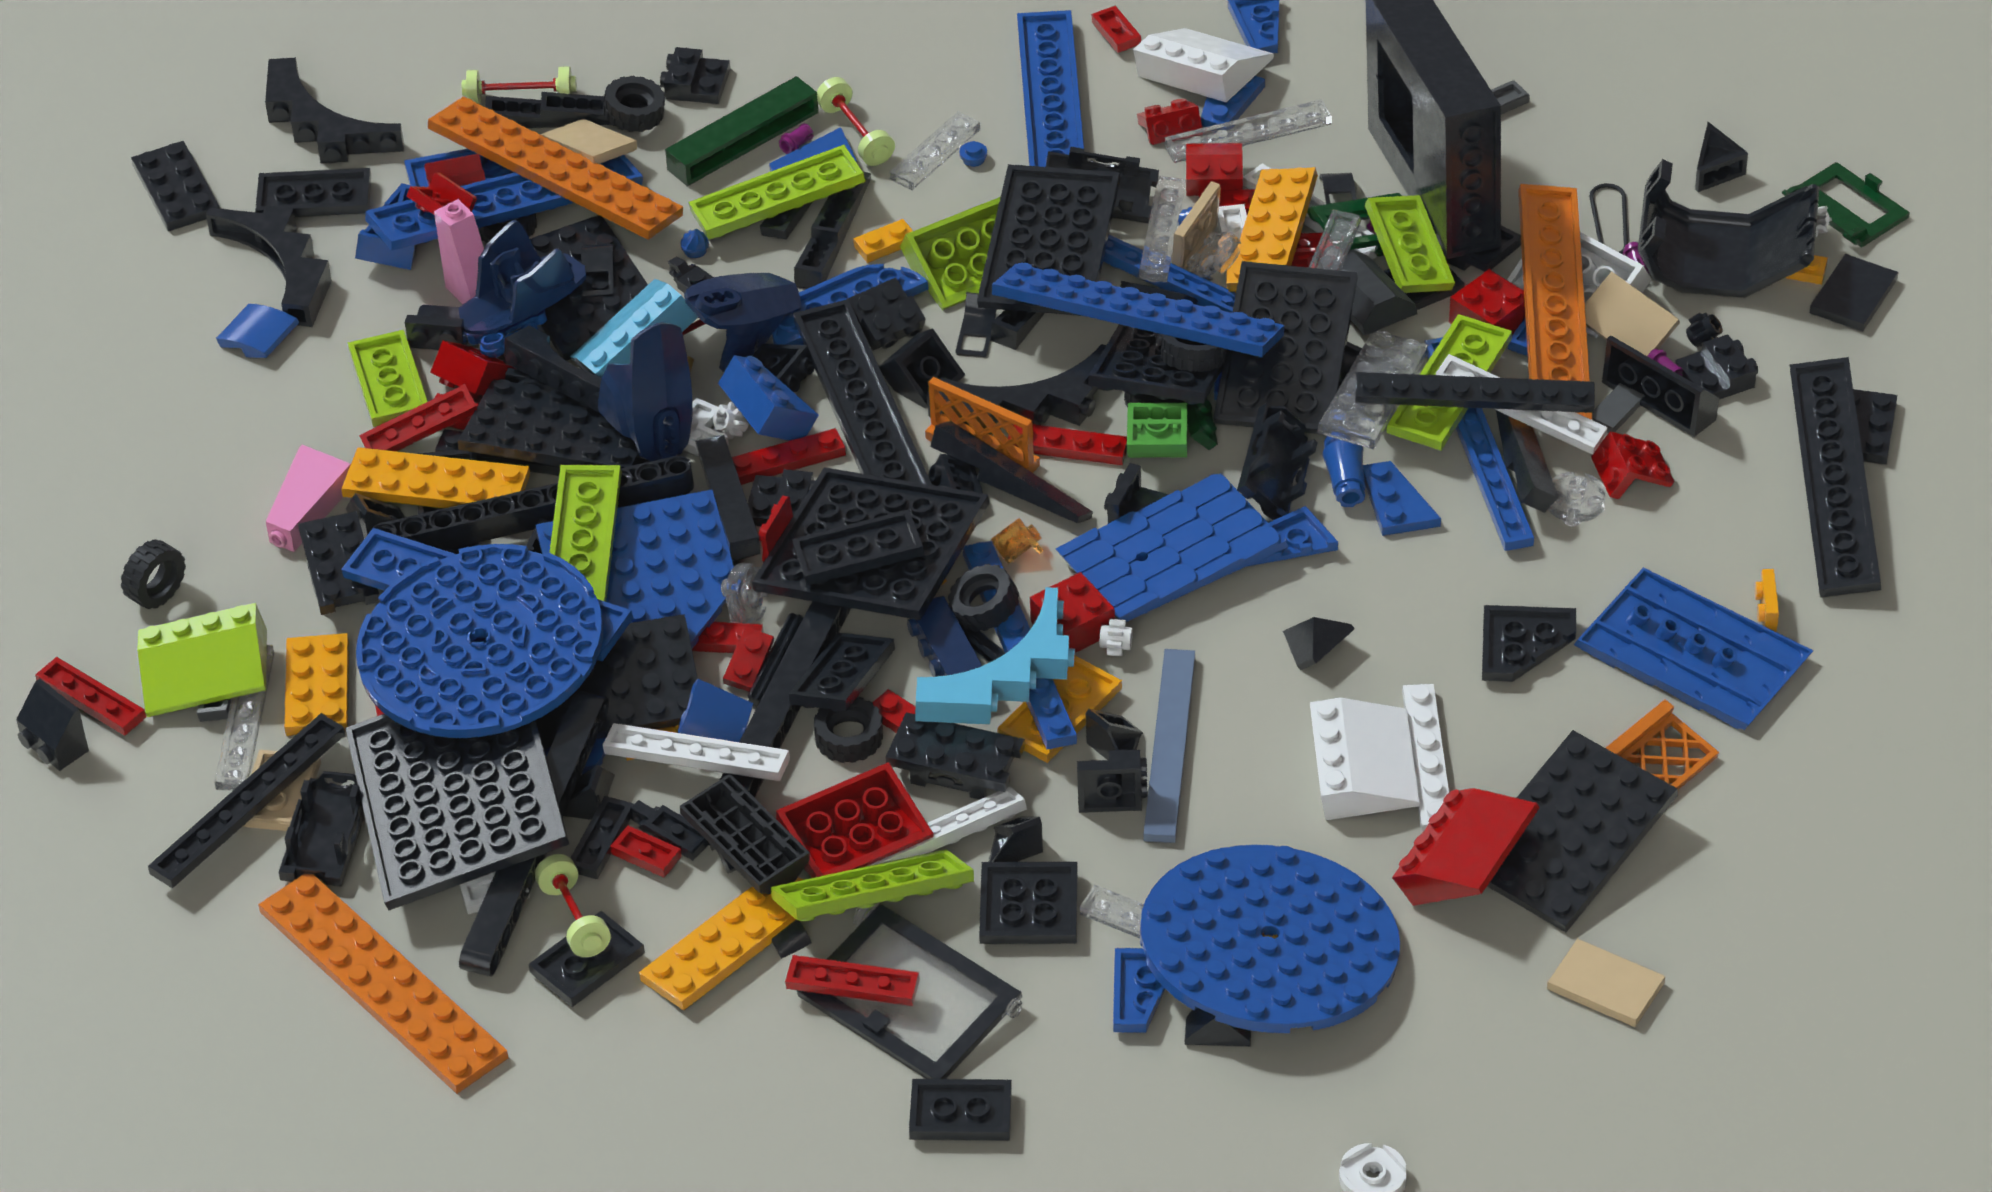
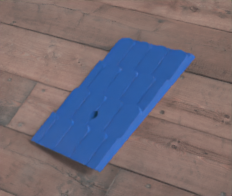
M1220 473L1212 474L1181 492L1176 490L1137 512H1129L1099 529L1095 527L1061 545L1056 550L1076 573L1081 572L1115 608V617L1128 622L1289 546L1228 479Z
M1644 567L1574 643V646L1613 668L1616 666L1650 686L1659 687L1699 711L1702 709L1730 726L1743 730L1750 725L1814 651Z

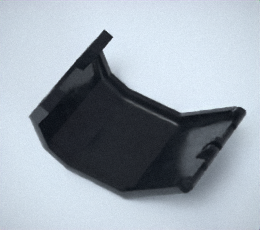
M1664 159L1653 170L1646 182L1638 253L1651 278L1681 293L1746 298L1808 267L1814 260L1819 186L1815 184L1808 187L1805 186L1750 214L1694 210L1672 201L1665 189L1671 183L1673 163Z

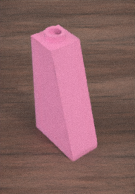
M457 199L435 210L434 215L445 287L464 304L476 296L478 257L482 254L484 247L474 214Z
M301 445L266 519L269 542L277 547L295 552L302 544L298 524L325 518L343 498L341 488L351 463Z

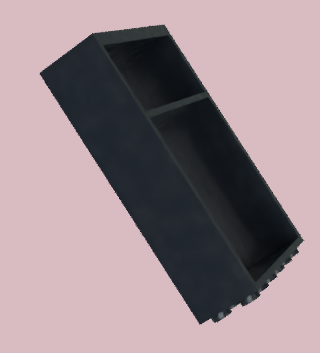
M1365 0L1368 129L1408 196L1420 195L1446 259L1464 256L1465 253L1469 252L1478 253L1500 248V103L1434 0Z

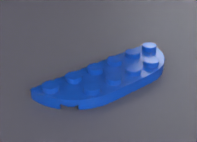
M884 264L861 266L799 292L801 309L798 312L846 300L895 277L908 297L911 295L915 296L928 290V281L919 273L902 266L900 267L901 270L884 268ZM793 314L786 316L772 333L773 344L804 345L794 323Z

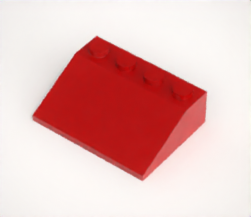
M889 762L776 810V820L810 852V861L804 870L812 878L866 867L928 840L934 835Z
M1476 788L1452 790L1444 797L1443 804L1439 810L1430 817L1429 824L1423 833L1415 839L1414 846L1408 855L1399 862V868L1392 879L1413 906L1480 895L1484 892L1540 807L1536 802Z

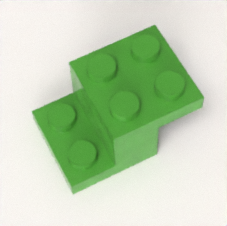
M1128 403V458L1187 457V403Z

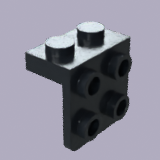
M422 305L419 307L417 315H407L404 323L409 347L439 350L442 340L467 345L468 338L464 330V320L459 317V307Z
M1129 463L1124 474H1119L1113 493H1108L1105 499L1104 509L1107 510L1108 524L1129 512H1137L1169 494L1141 487V466Z

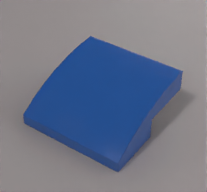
M248 303L216 337V340L221 348H241L246 357L267 358L298 325L299 321L296 317L281 310L265 305Z
M697 679L692 686L687 709L681 716L678 733L739 742L746 730L753 703L701 679Z

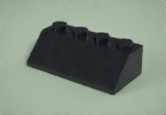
M1611 335L1607 338L1602 375L1603 384L1614 390L1621 383L1644 394L1645 396L1640 400L1642 407L1693 437L1716 421L1719 398L1619 339Z

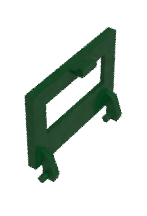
M1838 162L1828 166L1800 185L1782 191V194L1786 196L1812 184L1820 188L1831 180L1838 178L1887 213L1869 224L1819 189L1818 207L1827 206L1829 217L1832 218L1828 225L1840 232L1848 241L1861 248L1908 219L1910 215L1909 211L1879 191L1883 181L1869 173L1865 175L1864 181Z
M1393 193V194H1387V195H1381V196H1374V197H1368V198H1376V197H1395V196H1402V195H1401L1400 193ZM1368 198L1308 208L1307 214L1309 218L1323 228L1340 251L1376 246L1374 251L1376 256H1384L1376 234L1347 238L1336 225L1370 219L1365 208Z

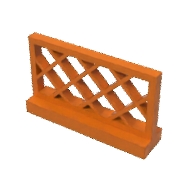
M935 377L928 382L931 425L925 430L927 440L932 441L936 425L952 421L1033 473L1040 466V457L1033 454L1032 420ZM939 391L943 392L950 401L946 402ZM963 402L969 404L974 412L971 413ZM954 405L963 417L959 418L951 406ZM988 413L994 415L999 423L996 424ZM978 416L987 428L984 429L975 417ZM1012 424L1021 427L1023 434L1020 435ZM1003 427L1012 439L1008 440L1000 428Z
M1664 699L1609 744L1606 749L1631 763H1640V768L1645 771V764H1661L1662 775H1652L1668 784L1672 783L1671 785L1679 790L1718 757L1719 751L1673 714L1674 706ZM1672 726L1681 734V739L1665 738V730ZM1646 746H1660L1661 756L1645 755L1644 748ZM1666 747L1682 748L1683 758L1667 757ZM1688 748L1700 749L1706 756L1702 759L1689 758ZM1667 765L1684 766V774L1682 776L1668 775Z

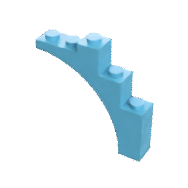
M1045 588L1043 605L1035 624L1028 634L1006 654L986 665L966 672L938 677H917L915 721L990 724L991 712H997L998 701L1029 702V689L1036 690V678L1067 679L1068 667H1074L1075 648H1069V636L1063 635V624H1057V619H1063L1064 601L1058 600V588Z

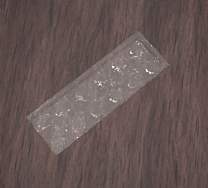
M1377 330L1371 333L1320 420L1317 433L1374 450L1398 405L1355 403L1356 372L1416 374L1427 356L1429 345L1414 339L1392 335L1387 331Z

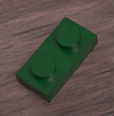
M1208 399L1204 403L1199 404L1187 403V424L1190 437L1206 449L1211 450L1218 445L1215 432L1217 427L1213 422L1211 403Z

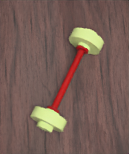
M570 66L558 67V78H553V81L486 84L485 80L480 81L479 70H467L466 80H462L461 87L462 96H467V98L481 104V94H486V91L553 88L554 92L572 94V92H577L576 76H572Z
M833 77L826 80L817 90V101L820 107L827 113H835L840 110L844 112L863 136L858 145V154L867 165L877 166L886 162L894 152V140L884 130H874L869 133L847 106L851 101L853 92L852 88L843 78Z
M554 854L546 857L538 864L535 870V879L544 893L548 895L562 894L576 920L571 924L566 935L571 950L580 957H592L601 953L608 946L611 934L602 918L594 915L583 917L569 891L578 879V870L573 860L564 854Z

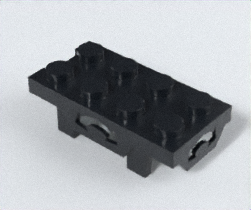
M1070 147L1069 155L1048 151L1046 167L1120 172L1121 180L1112 218L1151 224L1154 206L1148 205L1151 187H1157L1159 170L1139 167L1140 158L1126 156V158L1084 152L1085 149ZM1088 158H1093V159H1095V160L1098 161V162H1095V161H1093V160H1090V161H1089ZM1112 162L1119 163L1118 165H1116V164H1102V163H1112Z
M1266 403L1258 409L1237 491L1246 499L1253 498L1260 504L1264 515L1273 521L1288 514L1292 501L1305 494L1307 483L1304 480L1310 461L1309 456L1316 452L1318 442L1313 439L1307 443L1308 437L1304 435L1306 423L1286 406H1271ZM1284 418L1289 424L1294 426L1295 424H1297L1300 428L1293 430V427H1289L1283 423ZM1296 476L1295 481L1297 484L1293 486V480Z
M357 511L298 524L321 615L336 612V607L365 601L366 605L379 603L378 597L380 595L377 588L346 579L341 571L364 540Z
M906 712L885 759L886 763L889 762L892 767L909 770L910 784L925 787L927 783L969 792L970 798L980 800L987 796L986 788L1006 792L1010 783V773H1008L1014 757L1021 758L1025 749V739L956 723L915 721V714ZM931 772L932 774L941 773L950 775L956 778L957 780L961 779L962 784L955 783V780L949 777L938 776L937 778H934L929 776V774Z
M323 771L317 778H310V780H304L300 791L302 799H298L290 826L284 838L286 851L278 872L281 881L293 882L303 874H314L326 885L342 887L365 814L356 775ZM326 778H332V781L336 783H345L347 780L354 781V785H336L332 782L328 783Z

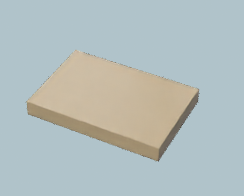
M581 119L541 134L581 154L592 163L600 164L637 150V140L586 119Z
M1210 182L1175 231L1172 264L1187 270L1216 229L1219 213L1220 184Z
M1612 271L1585 303V318L1588 328L1606 341L1611 335L1646 356L1653 349H1659L1680 324L1677 317Z
M260 749L252 773L277 751ZM319 758L243 827L287 831L298 799H302L300 791L304 780L317 777L321 759Z
M1577 938L1547 982V990L1636 1027L1665 984V976Z

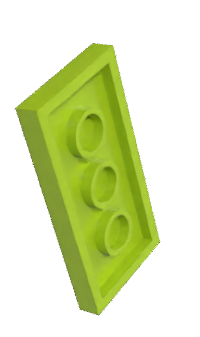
M1420 195L1368 198L1365 208L1395 284L1404 293L1452 290L1455 281Z
M404 330L347 342L373 427L379 426L428 402Z

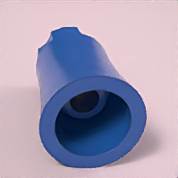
M1352 439L1336 440L1328 444L1322 453L1330 475L1333 493L1336 496V500L1343 507H1354L1365 500L1364 449L1358 441Z

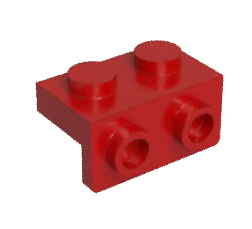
M1177 99L1171 101L1170 106L1162 108L1161 105L1148 106L1144 108L1145 112L1137 113L1138 124L1146 128L1148 141L1152 145L1202 133L1203 129L1198 105L1187 101V99Z
M479 154L435 161L424 165L428 187L434 173H441L459 186L486 180Z
M434 173L429 187L410 186L406 196L416 203L415 206L418 209L430 212L433 215L435 210L457 199L472 212L477 200L476 196L441 173Z

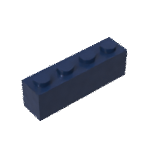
M944 595L933 598L921 620L907 619L909 633L912 637H917L919 651L923 658H928L929 668L933 677L958 674L982 666Z

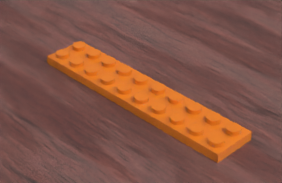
M464 96L428 119V129L647 240L683 216L682 205L601 164L592 163L581 154Z
M1520 184L1518 197L1529 379L1590 382L1577 188ZM1576 412L1592 420V413Z
M303 874L258 904L260 913L456 1094L508 1059L507 1049L314 874Z

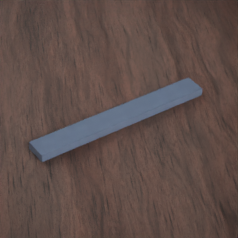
M1164 650L1143 834L1144 841L1175 843L1195 666V650Z

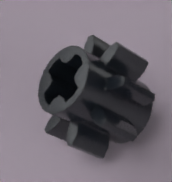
M1699 312L1688 319L1691 325L1686 329V334L1689 341L1695 347H1702L1703 342L1718 338L1717 336L1723 332L1719 319L1713 314L1708 315L1706 312L1703 314Z

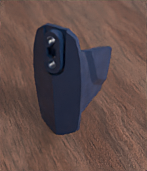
M515 219L510 221L485 245L482 254L478 257L476 296L458 308L459 317L464 320L465 332L478 335L493 334L552 306L569 295L586 280L585 265L570 255L562 253L558 248L554 249L549 255L540 258L521 224Z
M744 273L714 277L692 285L684 293L685 303L703 323L716 329H726V343L719 366L722 372H725L734 355L746 358L747 356H752L762 344H766L772 333L786 316L796 313L801 309V299L796 283L771 273Z
M666 322L651 325L631 339L630 363H611L607 365V369L601 378L598 410L601 415L623 436L634 440L639 456L649 461L680 455L689 443L692 425V386L682 330L679 326Z

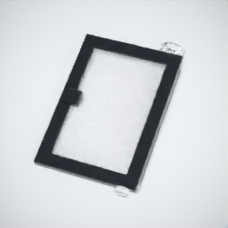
M875 903L871 908L857 909L853 918V925L856 929L827 960L919 972L920 982L913 1006L796 990L800 998L926 1079H947L1006 1015L1015 1018L1023 1007V1002L1020 1000L1022 998L1021 991L881 903Z

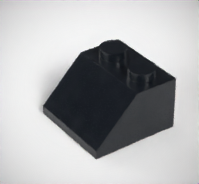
M933 328L915 335L879 365L882 375L895 392L924 408H928V382L933 377L937 379L943 377L958 382L965 376V373Z
M42 679L35 681L16 718L19 729L17 736L21 744L25 748H32L37 752L45 764L50 763L61 771L89 751L80 711Z

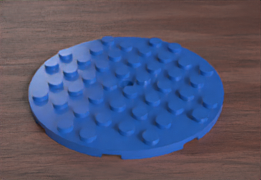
M487 544L458 549L459 554L439 560L438 556L431 558L394 581L378 597L379 603L372 613L365 616L357 639V666L362 684L373 703L395 722L420 733L448 738H471L499 734L516 729L543 717L567 700L589 676L598 659L603 642L604 624L598 599L588 580L574 566L549 552L543 555L528 551L527 546L513 544ZM478 637H479V638H486V643H484L483 641H482V642H473V641H474L476 638H478Z
M1238 845L1209 850L1178 864L1160 878L1151 889L1142 909L1139 931L1140 945L1143 946L1149 969L1159 983L1177 1000L1194 1011L1200 1008L1215 1015V1021L1237 1028L1267 1033H1290L1291 1028L1310 1026L1313 1031L1335 1026L1361 1014L1377 1001V996L1385 987L1388 988L1396 972L1400 951L1399 930L1395 918L1386 902L1371 885L1356 873L1332 860L1303 850L1293 849L1289 846ZM1264 933V935H1271V936H1273V935H1278V937L1275 938V939L1272 938V937H1269V936L1263 937L1262 934Z

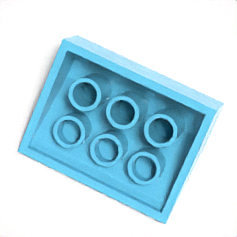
M654 279L570 357L573 361L577 358L591 374L602 377L608 364L630 363L631 339L640 331L656 323L666 322L679 326L683 332L698 316L685 303V299L668 283Z

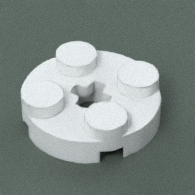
M1372 1143L1357 1145L1347 1151L1342 1158L1339 1169L1340 1186L1344 1192H1403L1406 1188V1163L1400 1153L1389 1146L1383 1145L1382 1149L1372 1147ZM1370 1170L1372 1173L1380 1172L1379 1177L1371 1178L1367 1176L1366 1171Z

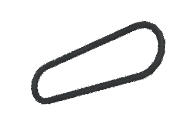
M1599 184L1593 187L1589 195L1598 242L1603 244L1594 193L1600 188L1608 187L1618 190L1622 195L1623 241L1625 247L1628 244L1626 194L1620 186L1615 184Z

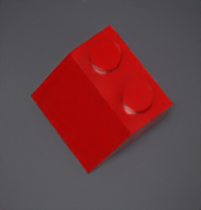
M1242 143L1186 144V196H1199V190H1205L1211 181L1220 184L1221 190L1243 189Z
M442 340L430 373L440 377L439 383L451 388H455L456 385L461 386L465 384L471 397L478 399L479 395L483 396L493 379H505L507 369L513 367L504 363L499 358L483 355L479 349L473 346Z

